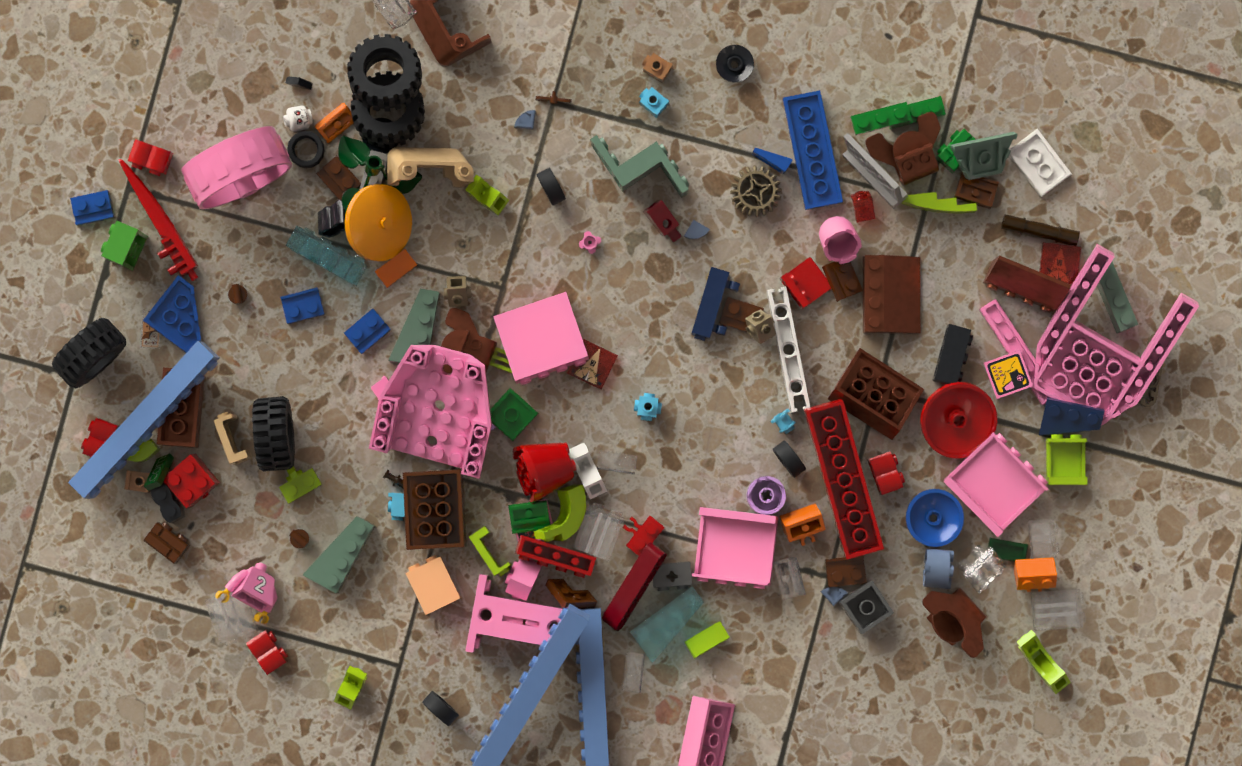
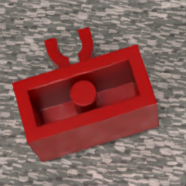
M631 516L630 520L638 528L637 531L633 528H628L626 525L622 527L626 531L633 532L634 536L626 546L638 556L644 547L650 542L653 543L665 528L652 516H649L641 526Z

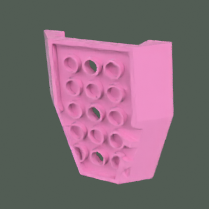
M410 345L380 394L369 449L388 453L393 449L462 468L461 474L480 479L492 427L485 365L472 355L436 345ZM443 365H450L453 370L452 373H446L443 370ZM437 400L442 401L445 408L438 409L435 402ZM434 436L437 439V444H430L428 437Z

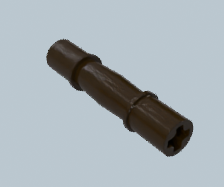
M1006 214L1001 225L1003 230L1020 233L1021 235L1024 233L1038 238L1055 240V243L1060 242L1077 246L1080 231L1061 226L1055 227Z

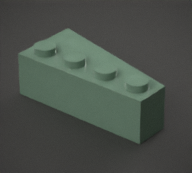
M356 516L304 572L303 576L336 594L339 593L375 525Z

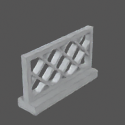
M847 133L843 136L847 151L842 154L843 157L893 209L896 208L908 197V194Z

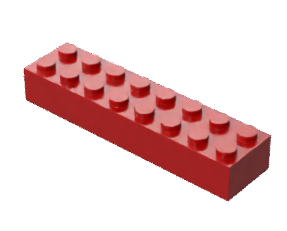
M838 399L804 409L844 557L851 559L883 550V543L843 400Z

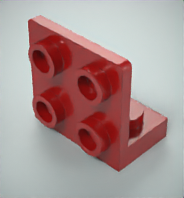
M811 257L780 277V281L786 286L788 292L802 310L831 289L827 278Z

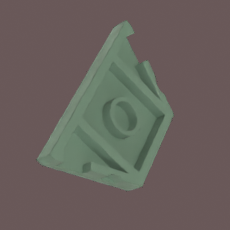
M1009 132L952 144L951 150L965 178L968 180L1000 174L1005 167L1006 159L1011 153L1009 147L1013 139H1017L1018 134Z

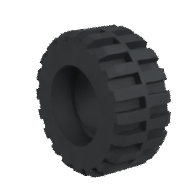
M378 34L374 35V39H364V44H358L355 47V52H351L350 62L347 64L350 88L352 93H355V98L359 102L363 101V105L367 108L373 106L375 111H380L381 108L385 112H391L390 108L398 110L401 109L402 104L407 106L411 103L410 98L417 96V89H420L422 84L421 63L415 48H411V44L408 41L402 42L401 37L395 36V38H391V34H385V37H380ZM389 60L399 64L403 69V74L398 81L391 85H376L367 78V72L370 67L379 61Z
M386 71V74L381 75L380 72H377L375 77L371 78L369 75L367 78L376 85L387 86L398 81L402 74L397 72L396 75H393L392 71ZM417 89V96L410 98L411 103L406 106V111L402 117L389 123L375 120L370 115L372 106L370 108L364 106L363 101L359 102L355 98V93H353L350 107L356 130L359 131L363 139H368V143L374 145L376 142L378 147L384 148L385 145L395 148V144L398 143L401 146L405 145L407 139L411 141L415 138V132L419 133L421 124L424 123L425 109L422 93Z
M99 318L79 331L77 335L72 337L56 354V357H54L52 367L69 387L80 388L105 370L119 356L126 346V338L109 319Z
M284 396L258 398L254 401L252 409L253 441L257 465L263 472L290 470L295 462V441L289 399Z

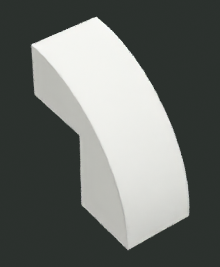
M585 443L569 449V456L576 464V471L589 498L593 499L607 492Z

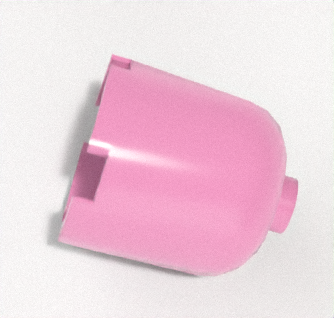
M838 216L826 220L820 227V242L824 254L829 261L844 264L857 257L856 254L862 247L861 239L848 219Z

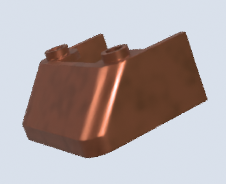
M410 0L408 4L413 19L441 66H450L492 43L489 34L474 42H471L464 33L450 36L433 6L439 0Z

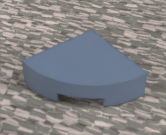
M529 110L521 114L516 120L514 128L533 130L536 110Z
M693 220L684 237L698 239L705 236L710 229Z
M828 587L820 591L833 606L848 594L839 587Z

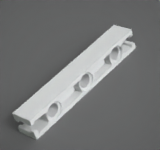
M785 286L778 289V292L783 294L784 303H774L772 294L775 292V289L767 290L766 293L770 313L774 319L775 338L790 413L798 412V409L794 407L793 397L799 395L803 397L805 404L803 410L810 408L787 288ZM784 308L786 316L778 317L776 309ZM784 346H792L794 349L793 354L786 355L783 351ZM794 382L801 385V391L798 393L791 390V384Z

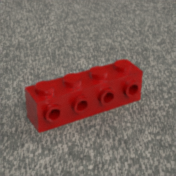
M520 535L515 554L519 555L518 559L529 562L530 558L538 560V565L548 567L549 564L556 566L555 570L565 573L567 569L572 570L575 576L585 578V575L591 576L596 557Z

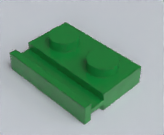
M547 500L508 505L512 534L537 531L550 525Z

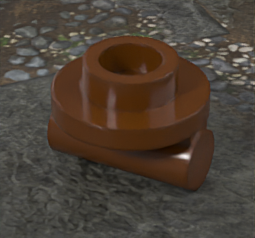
M239 284L232 285L228 292L229 300L234 304L244 303L248 296L247 290Z
M293 530L289 535L290 542L295 548H304L309 543V535L305 530Z

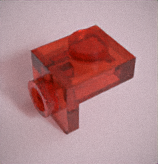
M857 191L855 194H851L856 222L875 219L873 199L870 192Z

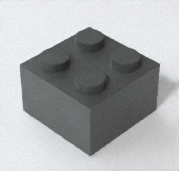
M872 580L839 601L860 634H864L894 614Z

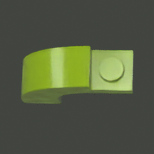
M572 484L557 490L560 500L559 516L553 524L534 531L535 539H541L544 542L552 540L564 541L575 534L584 519L586 511V495L583 485Z
M1032 630L1024 634L1017 641L1018 648L1027 661L1055 694L1071 683L1066 673L1051 658Z

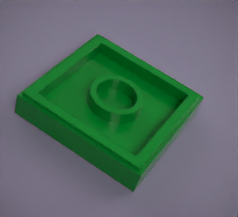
M511 388L490 409L492 423L511 441H514L539 414Z

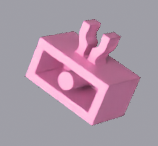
M519 559L518 562L514 561L510 570L512 573H509L505 580V584H508L505 592L511 594L512 598L516 600L522 599L527 601L542 565H538L536 561L531 559L529 562Z

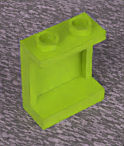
M1051 435V438H1046L1047 485H1087L1085 472V443L1087 438H1082V435H1070V438H1063V435Z
M484 526L469 536L493 575L499 574L501 577L510 571L509 567L512 564L507 562L502 567H499L482 541L484 537L491 533L487 526Z

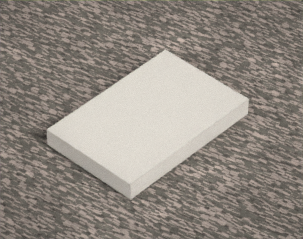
M1038 129L1009 149L1011 150L1009 157L1040 197L1072 175Z

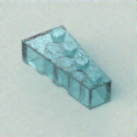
M299 226L295 227L285 246L355 286L358 285L368 267L364 264V259L357 255L353 258L347 254L348 250L341 246H338V248L332 246L330 240L323 236L321 239L314 235V231L306 227L305 229Z
M691 586L630 630V633L652 663L704 601L693 586Z

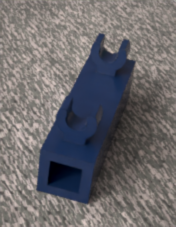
M711 267L691 333L695 335L694 339L705 342L706 339L710 340L712 332L725 336L727 327L714 323L724 289L735 292L739 290L740 283L727 280L730 272Z

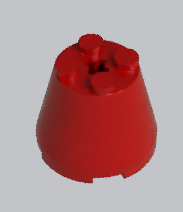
M566 442L520 445L513 448V459H517L516 474L525 496L530 495L531 503L541 500L573 479V471L577 469L574 460H570V451Z

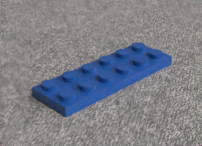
M820 90L784 97L783 104L805 210L843 203Z

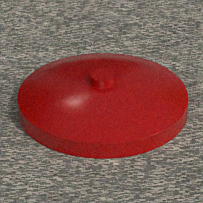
M965 382L950 383L933 392L925 402L920 417L921 431L926 442L937 453L949 458H966L996 431V407L989 395L978 386Z

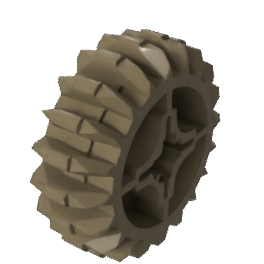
M754 165L752 172L749 167H746L747 174L741 170L739 171L741 178L738 176L734 177L738 184L731 183V187L736 188V190L730 191V194L736 195L732 198V202L739 201L735 207L739 208L742 205L741 213H744L747 209L749 210L748 216L752 215V211H755L756 217H759V211L765 216L767 214L766 208L769 212L773 211L771 204L775 207L778 206L774 199H781V196L776 194L782 192V188H776L781 182L773 181L777 175L774 174L770 177V169L764 173V166H761L760 171H757V166ZM754 177H761L769 184L761 185L757 183ZM748 179L750 189L741 194L740 187ZM753 186L757 187V189L760 188L759 198L755 194L750 193L753 191ZM771 189V198L764 204L762 194ZM753 198L758 206L749 205L743 199Z

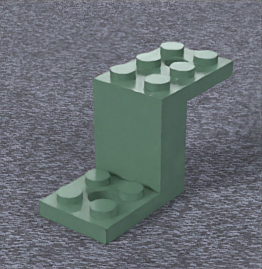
M596 135L590 139L591 146L622 192L661 167L680 197L683 198L688 194L689 183L684 176L680 177L678 166L674 160L670 161L668 159V151L663 144L659 145L656 141L619 166L616 156L613 153L610 155L607 151L609 150L608 145L603 137L599 139Z

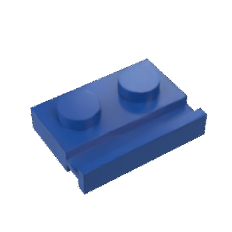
M108 190L70 198L77 226L114 218Z
M317 287L280 297L287 324L325 315Z
M371 309L346 330L344 334L358 351L363 354L391 329L377 312Z

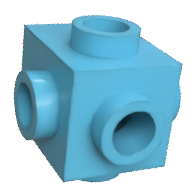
M644 393L643 396H639V400H635L634 411H637V416H641L640 420L652 421V418H656L657 414H661L662 403H658L659 398H655V394ZM646 403H650L652 405V408L650 410H646L644 408V405Z

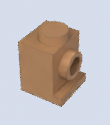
M655 53L652 56L647 55L642 63L645 66L643 72L661 83L664 82L673 67L672 63L667 62ZM659 63L660 67L658 69H655L653 67V64Z
M127 470L124 489L150 493L151 490L148 491L144 487L150 473ZM138 478L143 480L141 485L136 483Z

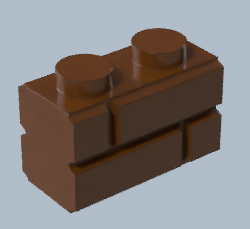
M157 522L143 541L173 564H177L190 547L187 543L188 539L181 533L176 535L172 532L173 527L168 523Z

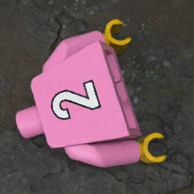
M257 563L255 567L241 570L234 575L225 586L226 589L218 591L215 597L218 599L224 593L225 597L221 602L225 603L229 600V593L232 592V597L259 611L254 616L256 622H259L263 616L261 623L266 624L269 621L267 614L271 612L277 601V593L274 586L275 579L266 573L267 566L265 564Z

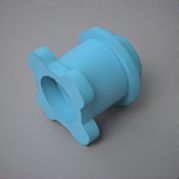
M789 408L774 416L770 421L772 424H777L780 433L784 432L787 434L795 428L794 424L796 422L792 421L788 415L790 412Z

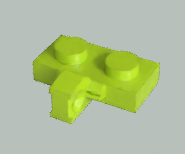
M293 466L290 470H287L289 476L286 479L288 482L279 488L287 503L290 504L318 488L322 483L313 468L303 473L301 469L297 471Z

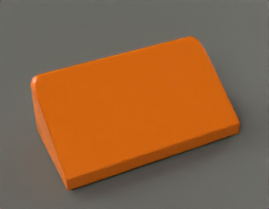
M342 103L314 126L327 143H330L354 123L351 110L345 103Z
M404 249L377 269L375 273L388 288L415 268L417 264L407 250Z

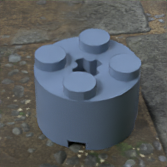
M926 549L923 570L924 587L951 589L952 579L949 577H953L954 565L950 562H953L954 551Z

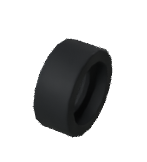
M301 131L293 135L287 147L292 162L306 169L318 165L325 153L324 144L320 137L310 131ZM306 138L311 139L317 145V154L308 161L299 159L295 154V146L298 141Z
M551 168L536 174L552 206L566 199Z
M785 440L773 448V452L792 477L795 478L806 470L801 459Z
M431 691L422 701L447 726H450L459 716L434 691Z

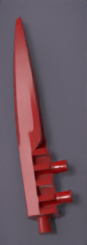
M118 159L138 199L161 238H163L161 242L165 249L157 253L159 258L163 259L170 255L175 264L167 269L170 276L179 271L182 277L188 274L191 281L196 280L198 276L194 270L198 265L173 223L140 178L122 159Z

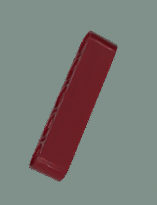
M651 542L644 547L604 612L602 621L616 631L623 628L664 562L667 553Z

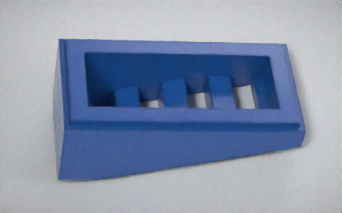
M755 148L752 153L753 156L781 174H785L793 161L791 158L759 148Z

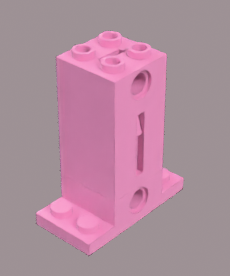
M479 574L466 645L467 652L473 653L475 649L480 647L481 637L478 634L541 645L543 640H548L550 634H548L550 624L552 622H559L560 618L558 616L563 608L487 595L486 591H490L492 580L488 579L489 575ZM484 609L491 612L492 617L490 620H485L482 617Z

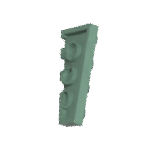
M420 288L388 361L400 363L410 345H431L440 292Z

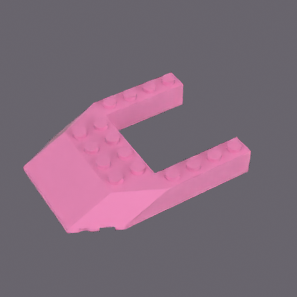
M1097 244L1037 344L1033 388L1050 398L1104 409L1102 426L1125 410L1138 404L1195 314L1199 304L1197 301L1181 293L1141 357L1083 325L1076 318L1115 257L1113 252Z

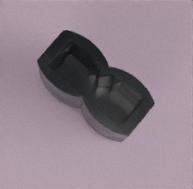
M338 200L331 206H326L318 212V235L330 238L345 231L346 212L342 206V200Z
M165 483L151 490L152 499L160 506V512L167 522L175 523L185 517L183 506L176 500L175 494Z

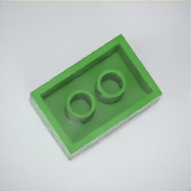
M116 221L109 229L108 234L110 237L108 241H105L102 245L101 256L133 271L148 236L136 228Z

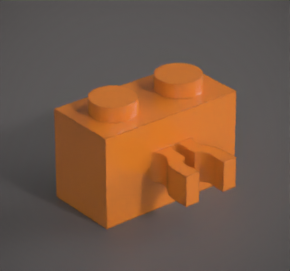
M816 504L779 516L788 541L799 540L802 546L805 545L804 540L807 536L810 537L813 543L816 542L813 534L826 530L822 514Z
M1054 557L1015 560L1014 576L1017 590L1031 592V589H1038L1039 592L1042 591V588H1056L1057 572Z

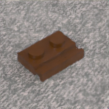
M337 155L316 173L339 200H342L346 190L350 188L358 189L361 186V182L341 163Z
M962 172L954 198L991 209L999 182L984 177L968 180Z
M834 261L822 266L837 302L863 291L851 261L844 264Z
M727 297L719 324L747 332L745 318L760 309L763 311L764 308Z
M864 555L851 559H846L845 557L825 559L828 587L867 583Z

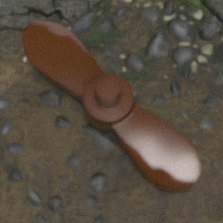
M552 91V96L550 97L536 96L535 98L536 101H549L550 104L572 102V99L558 98L555 91Z

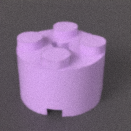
M763 476L757 478L749 485L746 498L748 505L753 511L758 514L770 515L783 507L786 500V492L783 484L778 479L771 476ZM769 491V496H771V499H766L764 501L763 495H761V493Z

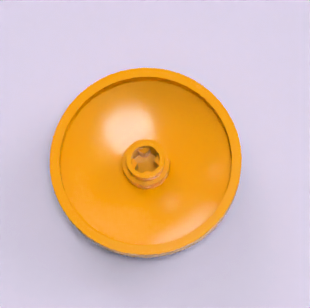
M372 184L362 188L350 201L345 215V232L350 246L359 256L371 261L392 259L404 249L412 230L411 209L404 195L396 188L384 184Z

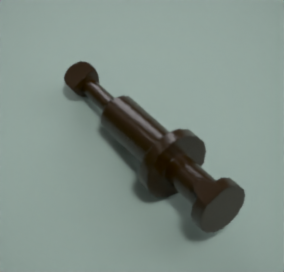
M387 470L383 478L390 479L394 482L393 486L398 485L403 489L401 475L396 477Z

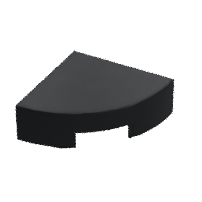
M288 76L285 82L288 85L311 90L313 85L312 82L300 77Z

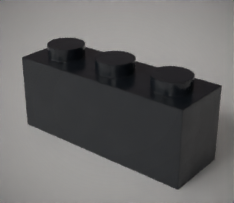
M952 324L947 325L933 381L944 384L962 381V364L965 365L968 358L966 349L967 346H971L973 340L971 329Z

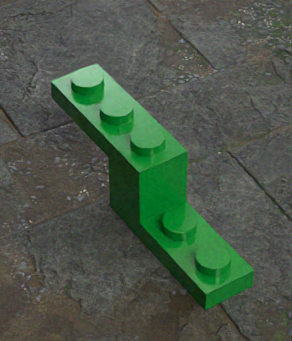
M939 96L908 105L907 102L853 115L850 118L856 136L887 127L894 129L917 123V118L920 115L928 112L935 113L937 117L945 116L946 113L942 98Z

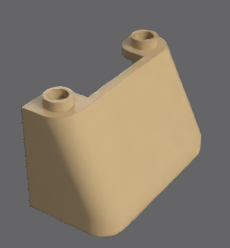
M395 147L387 154V185L398 186L401 180L413 179L417 174V168H443V178L450 179L453 183V188H462L474 182L473 168L458 149Z

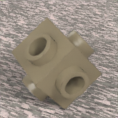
M466 276L447 277L444 299H448L449 307L468 306V298L472 296L471 286H467Z
M761 309L745 318L747 333L758 343L762 344L776 335L773 317Z

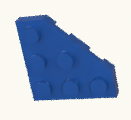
M178 275L144 318L143 322L185 353L197 341H201L194 286Z

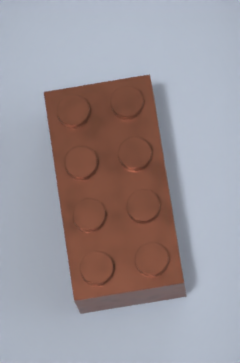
M163 367L162 379L171 371L172 368ZM204 380L191 389V394L178 403L179 406L173 413H169L165 417L164 424L158 428L156 444L199 448Z

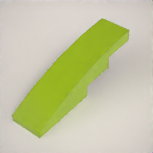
M936 192L908 195L901 202V204L916 209L937 213L964 214L977 211L976 203L957 205L956 198L937 199Z

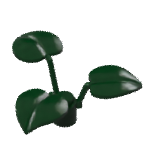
M343 135L338 146L339 160L345 167L350 169L356 168L359 164L361 166L365 165L367 178L363 188L368 186L371 176H377L380 171L387 180L382 160L374 155L369 157V147L362 141ZM417 172L413 179L401 180L398 186L392 187L399 190L402 194L409 193L421 181L422 175ZM350 188L344 192L341 202L345 212L354 195L360 191L359 189Z

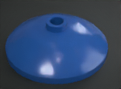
M929 489L919 493L911 500L906 511V525L910 534L919 543L930 547H940L952 542L960 534L964 523V513L959 501L949 492L940 489ZM932 514L937 517L935 522L930 520Z

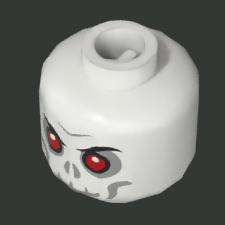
M305 106L288 108L286 115L283 116L285 127L289 126L292 132L309 129L310 124H312L310 109H307Z

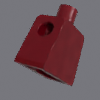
M657 200L643 211L661 236L667 235L673 243L682 237L676 229L679 223L662 200ZM665 219L668 221L667 227L663 226V221Z

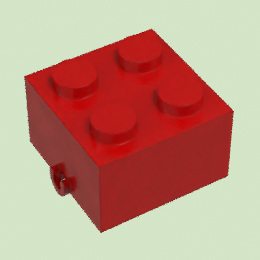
M196 453L186 457L164 479V483L185 508H191L202 498L208 497L210 495L209 492L220 483Z

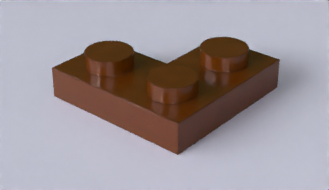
M548 579L545 584L562 608L567 609L569 604L578 609L595 608L597 600L589 590H572L564 579Z

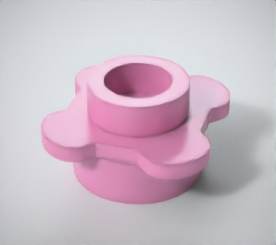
M590 231L584 233L583 240L579 242V247L585 248L590 254L596 252L595 248L601 243V238L595 237Z

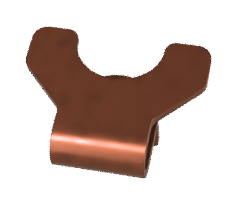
M933 112L920 115L917 118L918 132H904L896 139L894 145L888 143L881 133L872 135L865 141L869 155L876 160L893 166L903 186L939 171L932 148H934V143L941 127L936 114Z
M451 308L445 323L455 331L450 332L443 339L441 347L472 355L485 365L487 373L497 342L479 336L468 312ZM443 365V370L446 373H452L453 370L450 365Z
M958 588L952 594L936 591L929 592L922 600V603L931 613L927 616V619L932 624L936 634L952 646L964 638L961 643L962 649L971 658L977 657L984 649L981 623L986 618V615L961 588Z

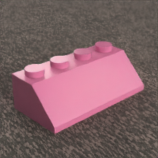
M692 697L678 766L723 765L735 704L703 697Z

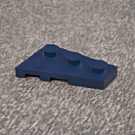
M1047 397L1039 435L1100 430L1104 409Z

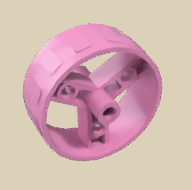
M265 126L243 132L219 142L188 161L181 171L199 209H210L254 194L289 171L292 163L275 128Z

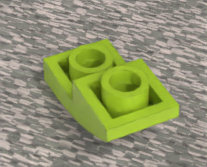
M719 621L685 641V644L695 659L730 637Z

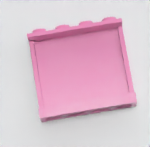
M566 292L493 316L516 384L525 385L530 383L533 378L538 377L542 379L548 377L551 372H563L568 369V366L574 364L575 366H581L586 363V360H589Z
M993 432L944 479V483L998 537L1045 490H1048L1046 485L1048 482L1042 475L1037 476L1033 472L1035 468L1028 461L1023 462L1019 458L1021 454L1014 447L1010 449L1005 444L1007 440L1000 433L997 435Z
M700 507V529L695 571L692 573V576L697 577V581L708 582V578L716 579L715 583L727 584V581H734L735 586L746 587V583L754 584L753 588L765 589V585L771 586L779 517Z

